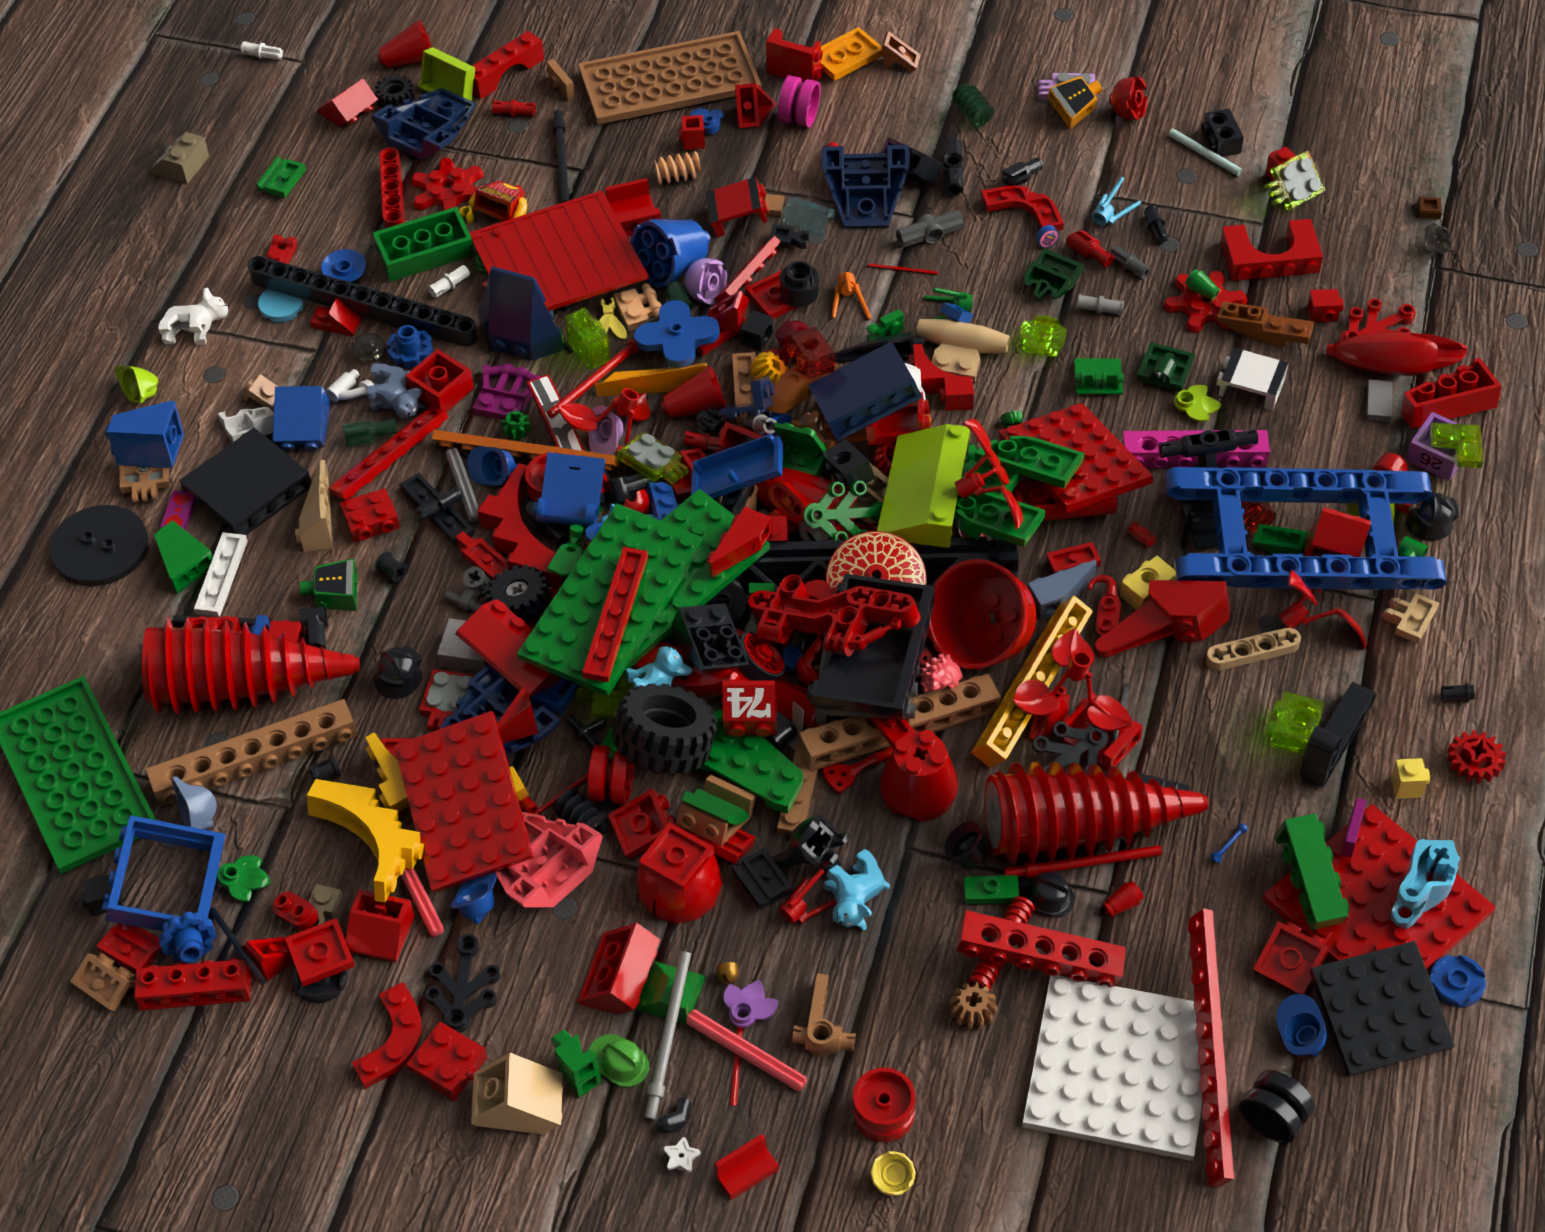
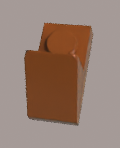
M886 32L882 44L885 69L896 61L911 73L915 71L921 55L891 32Z

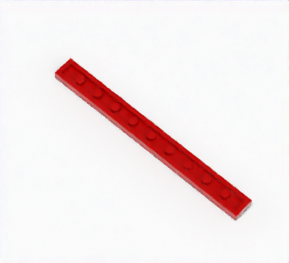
M1202 909L1189 918L1188 932L1190 933V958L1192 959L1193 971L1191 979L1194 985L1195 998L1193 1006L1196 1011L1197 1024L1195 1033L1198 1038L1199 1051L1197 1060L1200 1065L1201 1078L1199 1087L1202 1092L1203 1104L1201 1114L1204 1119V1145L1207 1158L1206 1173L1209 1186L1219 1188L1234 1180L1213 910Z

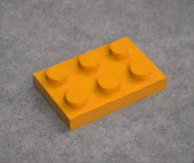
M857 27L821 46L823 51L821 67H823V72L836 81L883 56L882 46L860 27Z

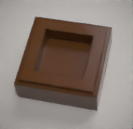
M1418 197V218L1441 219V198Z

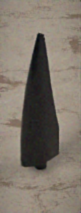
M910 331L862 342L827 355L825 358L833 362L855 361L892 341L901 358L906 359L908 354H913V344H922L924 347L925 340L924 337L913 339Z

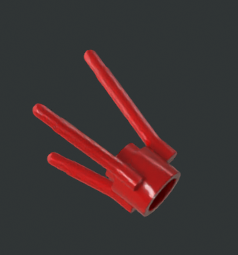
M819 869L810 880L805 878L790 898L779 908L781 915L789 923L794 924L798 921L800 924H803L809 918L837 904V901L833 899L807 913L805 912L808 907L802 897L824 873L823 869Z

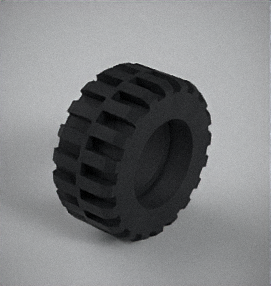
M653 683L648 684L646 687L641 685L634 690H630L621 699L612 733L613 741L619 753L623 757L626 756L627 761L631 764L639 765L640 769L645 771L647 769L652 770L655 774L667 773V775H675L680 773L683 775L689 773L690 770L692 772L708 760L717 729V719L712 708L707 706L706 701L696 697V694L691 691H684L683 688L678 686L676 688L670 687L669 684L656 685Z

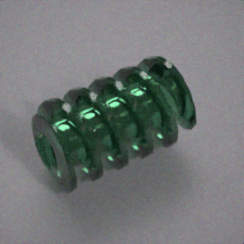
M962 84L956 87L952 94V100L974 128H980L992 119L995 110L975 85Z

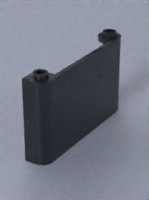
M845 574L843 582L837 585L836 594L857 586L908 594L913 597L921 618L914 627H900L897 630L891 629L885 632V636L867 644L863 650H855L851 656H844L843 653L827 652L820 679H815L814 683L808 686L807 699L811 700V705L905 719L933 613L935 586ZM872 622L867 626L864 634L879 626L883 628L887 625Z

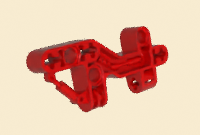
M798 575L785 577L776 592L759 590L752 593L748 599V604L756 620L759 622L757 635L760 640L784 644L788 641L794 629L816 634L827 633L824 642L826 652L843 653L844 656H851L855 650H863L867 644L885 636V632L891 629L897 630L900 627H914L921 618L911 595L864 586H857L820 600L809 599V593ZM872 622L887 625L883 628L879 626L864 634L867 626Z

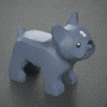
M372 364L371 375H374V385L368 386L367 390L368 399H374L370 404L371 412H375L380 408L394 410L400 419H406L414 416L417 411L425 410L426 406L418 402L422 389L413 388L408 390L405 375L410 370L404 371L403 368L386 364Z

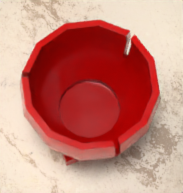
M669 822L638 861L639 867L636 873V884L642 905L654 917L656 916L659 920L678 924L698 920L714 908L721 892L722 877L714 855V847Z

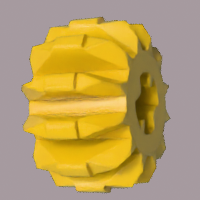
M771 351L763 352L756 356L749 366L751 370L750 375L755 380L761 377H770V382H773L774 385L789 369L783 364L784 361H781L778 355L774 356Z

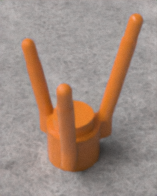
M850 272L841 273L837 277L838 285L834 287L835 295L831 318L834 319L836 317L840 293L849 296L855 292L866 318L870 320L871 315L862 297L859 285L855 282V276Z

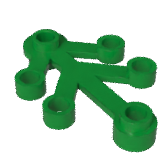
M854 481L850 485V490L836 508L826 510L835 497L842 496L845 492V487L841 482H833L828 486V491L818 503H811L805 507L802 516L804 522L809 527H820L831 540L837 541L839 534L842 536V540H848L846 532L837 531L827 520L835 519L853 537L868 531L860 530L849 518L870 517L873 521L879 522L880 508L883 506V502H875L870 507L849 508L857 496L863 495L867 491L865 482ZM857 484H859L861 487L860 492H857L856 490ZM835 485H837L839 488V492L837 494L834 492ZM815 511L818 513L817 520L813 516Z

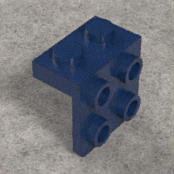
M761 377L751 381L753 402L723 407L718 410L719 415L725 414V418L739 417V415L744 414L746 411H748V415L762 414V412L767 411V407L773 405L772 396L775 395L774 383L770 382V377Z

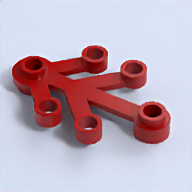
M1370 299L1367 304L1368 317L1366 328L1358 331V325L1362 321L1364 312L1359 307H1353L1350 309L1348 316L1350 320L1349 330L1341 334L1340 341L1372 333H1411L1406 327H1400L1397 331L1386 328L1398 322L1403 325L1412 324L1416 311L1412 305L1404 304L1398 308L1397 313L1376 322L1382 302L1379 299Z

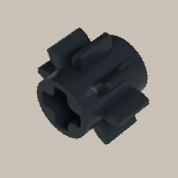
M708 408V410H702L695 420L696 425L699 427L697 432L704 435L710 433V436H718L725 424L721 420L723 415H719L716 409Z

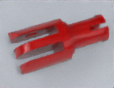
M1083 229L1068 235L1066 238L1067 245L1086 259L1093 258L1106 268L1114 261V255L1100 247V241Z

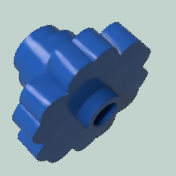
M404 325L399 328L397 334H392L387 341L388 358L395 365L403 364L405 368L416 367L433 353L432 338L425 330L417 331L411 325Z
M185 912L181 918L172 916L168 922L162 925L163 933L159 935V943L165 955L172 954L175 961L193 963L212 950V941L216 938V932L210 919H203L201 913Z

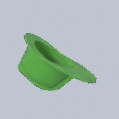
M612 1034L601 1036L593 1041L589 1047L597 1056L600 1074L621 1087L636 1086L645 1080L649 1073V1061L645 1053L634 1042L621 1036Z

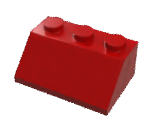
M638 923L604 932L577 1003L617 1015L635 1010L640 1002L642 988L648 980V972L652 961L657 955L660 939Z

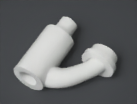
M353 369L349 373L344 372L326 389V393L334 402H338L340 399L349 400L367 395L368 386L374 384L366 379L359 383V388L350 390L356 384V379L360 376L359 372Z

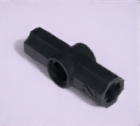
M949 137L946 141H943L944 193L949 194L950 197H957L960 193H963L962 141H959L956 137Z

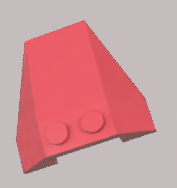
M522 812L534 858L498 870L495 874L508 897L521 906L555 907L593 872L602 835L584 823L577 822L576 825L567 824L563 819L551 821L546 820L545 816Z

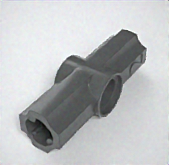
M959 210L937 217L925 214L915 224L897 229L895 236L901 248L922 241L933 244L938 242L944 234L964 228V222Z

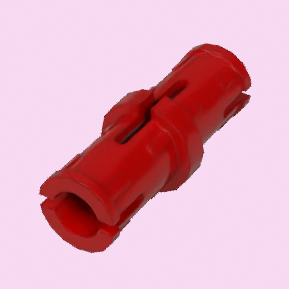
M493 100L492 114L511 115V117H516V115L535 117L536 103L517 102V100H511V102Z

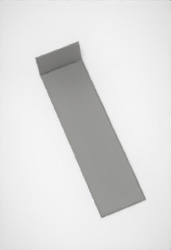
M793 701L792 723L796 727L798 735L788 745L795 750L797 742H799V733L803 732L804 710Z

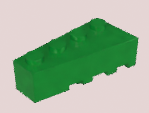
M1316 813L1285 819L1274 835L1276 844L1283 845L1284 853L1281 854L1284 864L1291 865L1290 879L1292 885L1301 891L1299 902L1310 930L1342 924L1349 914L1348 902L1346 898H1342L1340 891V876L1337 872H1334L1332 866L1333 854L1329 846L1326 847L1324 840L1325 828L1323 823L1318 821Z

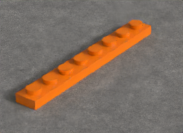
M433 430L432 439L440 442L439 446L453 448V445L457 444L462 445L461 449L469 451L481 446L497 447L509 452L513 457L520 458L521 454H527L529 459H534L548 452L604 458V469L609 471L612 470V467H620L619 457L615 455Z

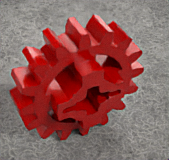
M1472 730L1471 735L1464 731L1461 733L1460 738L1455 736L1453 742L1450 743L1447 751L1449 753L1447 761L1452 762L1451 770H1458L1457 777L1465 775L1467 776V782L1474 778L1478 784H1481L1483 778L1487 782H1491L1493 776L1499 777L1506 763L1504 761L1506 752L1501 751L1502 743H1494L1496 737L1493 736L1488 739L1484 731L1481 736L1477 735L1475 730Z

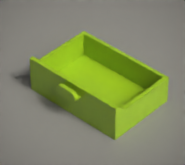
M432 47L423 51L421 79L417 87L427 92L444 88L472 101L475 67Z

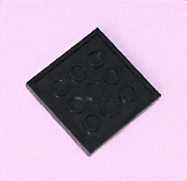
M1416 941L1316 966L1309 970L1348 1077L1450 1050L1455 1047Z

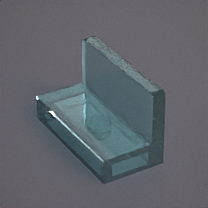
M790 196L783 222L824 234L828 218H834L836 210Z

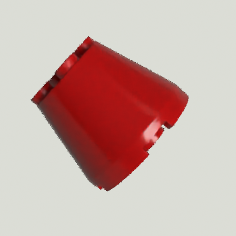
M923 730L921 732L909 733L896 741L895 747L883 768L880 777L882 800L894 814L899 813L906 817L915 818V821H928L942 816L951 808L957 796V773L944 743L935 736L933 731Z

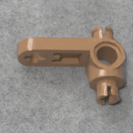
M817 973L808 1027L794 1025L792 1043L805 1044V1050H809L817 1057H825L830 1054L839 1055L840 1049L854 1051L856 1033L842 1032V1026H835L830 1021L823 1019L829 975ZM817 1036L827 1037L825 1040L816 1039Z

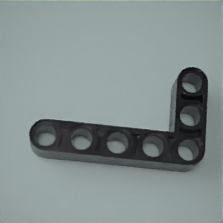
M1352 681L1325 728L1319 726L1314 728L1307 743L1299 776L1325 787L1370 710L1377 692Z

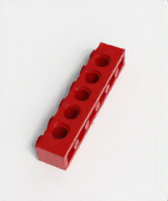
M966 910L959 922L955 951L962 952L968 957L979 956L988 958L994 963L1014 964L1018 968L1025 970H1040L1050 976L1062 975L1070 977L1076 982L1090 981L1096 982L1098 986L1106 984L1108 987L1117 986L1123 978L1126 947ZM982 936L990 938L992 942H986ZM1009 942L1015 943L1019 949L1011 947ZM1035 948L1043 950L1045 955L1038 953ZM1062 954L1069 956L1072 961L1066 960ZM1089 961H1094L1098 967L1091 965Z

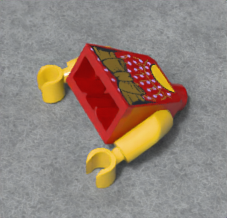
M502 181L480 186L468 201L469 205L460 208L459 212L462 219L466 217L467 223H472L475 219L473 210L480 211L502 221L525 215L527 212V201L524 198L525 191L519 185L513 186Z

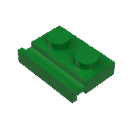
M277 156L257 182V190H265L267 194L285 199L305 173V164L289 159L281 160Z

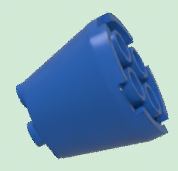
M650 219L637 225L631 237V244L648 274L649 279L645 281L654 287L671 285L684 276L694 261L707 257L708 243L710 242L709 233L703 231L701 226L692 219Z

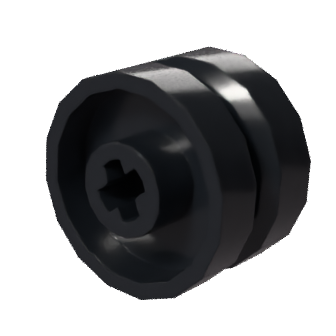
M1265 1070L1261 1072L1254 1082L1253 1089L1249 1090L1240 1101L1239 1109L1247 1123L1257 1132L1275 1142L1288 1144L1295 1139L1301 1130L1302 1124L1306 1123L1312 1115L1315 1104L1309 1092L1299 1082L1279 1071Z

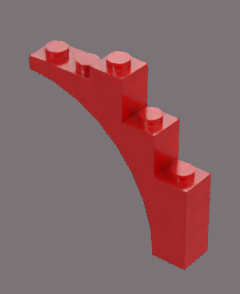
M519 463L515 470L509 474L508 481L498 491L497 496L488 495L485 501L479 505L477 514L481 527L493 530L492 540L494 541L496 551L509 555L507 565L510 570H513L515 565H518L519 568H522L523 565H528L529 569L532 566L537 567L538 571L541 570L544 573L550 588L560 589L568 576L561 578L559 575L547 571V567L556 552L541 544L528 531L521 519L522 502L527 490L525 481L527 465Z

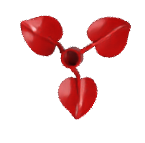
M624 388L620 396L616 397L612 404L598 417H596L593 410L585 405L577 403L559 404L558 410L562 418L570 426L581 431L596 430V422H600L613 408L616 409L618 415L628 417L624 441L625 446L617 448V457H619L623 464L631 468L649 470L637 465L627 451L630 445L629 438L632 420L646 421L651 414L646 393H637L633 389Z
M969 419L962 425L966 426L974 434L985 455L968 472L964 473L965 476L955 481L956 489L963 499L973 494L978 496L984 493L1002 492L1011 510L1016 530L1023 522V513L1011 491L1007 490L1004 486L1010 482L1008 474L1004 467L1001 466L998 456L991 449L990 440L981 423L976 419ZM988 458L993 469L982 475L978 472L974 474ZM996 472L1003 485L982 489V486L985 485L983 479Z
M1290 571L1288 586L1298 589L1303 594L1296 602L1279 614L1284 624L1288 628L1294 629L1301 622L1306 626L1309 622L1337 614L1356 630L1360 636L1362 648L1365 649L1366 641L1360 626L1343 609L1336 608L1307 618L1306 615L1310 612L1303 605V602L1308 598L1315 606L1318 604L1311 592L1313 589H1309L1296 572ZM1316 589L1319 594L1322 593V589Z
M1076 628L1061 636L1053 646L1051 654L1054 662L1061 667H1068L1054 689L1049 691L1045 683L1038 680H1027L1018 686L1013 698L1014 704L1023 712L1033 716H1047L1057 709L1058 701L1053 695L1057 693L1068 677L1074 681L1086 679L1088 702L1091 705L1087 710V718L1094 727L1103 731H1116L1128 728L1133 723L1127 710L1116 699L1107 695H1100L1095 701L1093 700L1092 673L1089 672V669L1094 661V652Z

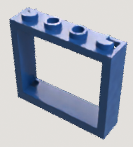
M130 815L128 825H122L119 840L123 841L122 848H116L113 863L118 864L117 870H111L108 886L112 887L111 894H105L102 910H107L105 921L162 931V925L174 916L118 905L134 837L211 852L198 913L202 914L203 919H208L226 834Z

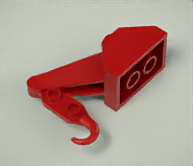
M1098 575L1090 580L1087 587L1088 590H1091L1098 582L1107 584V591L1098 604L1096 631L1100 638L1097 639L1095 646L1098 655L1102 658H1108L1170 635L1176 641L1185 643L1203 641L1230 619L1231 607L1226 581L1150 580L1148 590L1150 600L1121 622V602L1114 579L1108 575Z

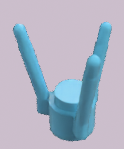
M1120 177L1108 197L1107 194L1102 196L1095 211L1091 214L1096 224L1100 226H1105L1107 223L1112 225L1117 219L1141 204V201H1137L1114 215V208L1109 203L1124 181L1123 177Z

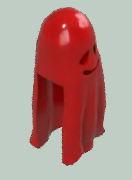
M783 467L782 476L756 484L758 488L757 503L771 512L778 509L769 499V488L773 483L781 481L790 483L809 504L818 503L828 491V486L833 482L820 476ZM837 485L834 486V492L836 494L839 492V488ZM845 489L842 496L835 497L826 510L835 509L848 490ZM849 518V519H850L852 522H854V521H856L858 518ZM835 519L828 520L836 527L837 531L847 532Z

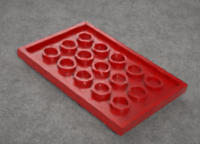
M1083 403L1075 404L999 431V439L1001 441L1009 440V436H1028L1084 453V461L1065 489L1037 480L1066 513L1153 483V475Z
M493 711L394 745L415 829L417 832H420V843L424 844L422 857L431 891L436 893L534 858L496 716Z

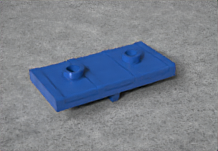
M772 434L693 461L691 495L700 488L714 499L765 480L782 476V440L779 436L774 437Z

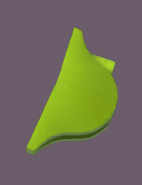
M115 365L114 373L129 401L143 403L146 398L156 394L158 378L153 373L134 366Z

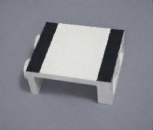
M1234 348L1231 357L1227 356L1223 366L1225 372H1220L1216 384L1220 386L1218 396H1224L1227 386L1236 387L1266 396L1264 409L1273 411L1286 378L1288 362Z

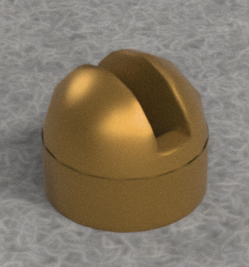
M726 962L716 966L718 979L723 984L736 982L739 975L737 963Z

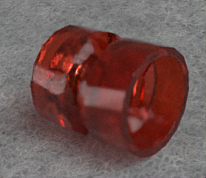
M1241 502V507L1245 512L1243 522L1251 532H1256L1259 524L1271 525L1276 519V513L1269 502Z

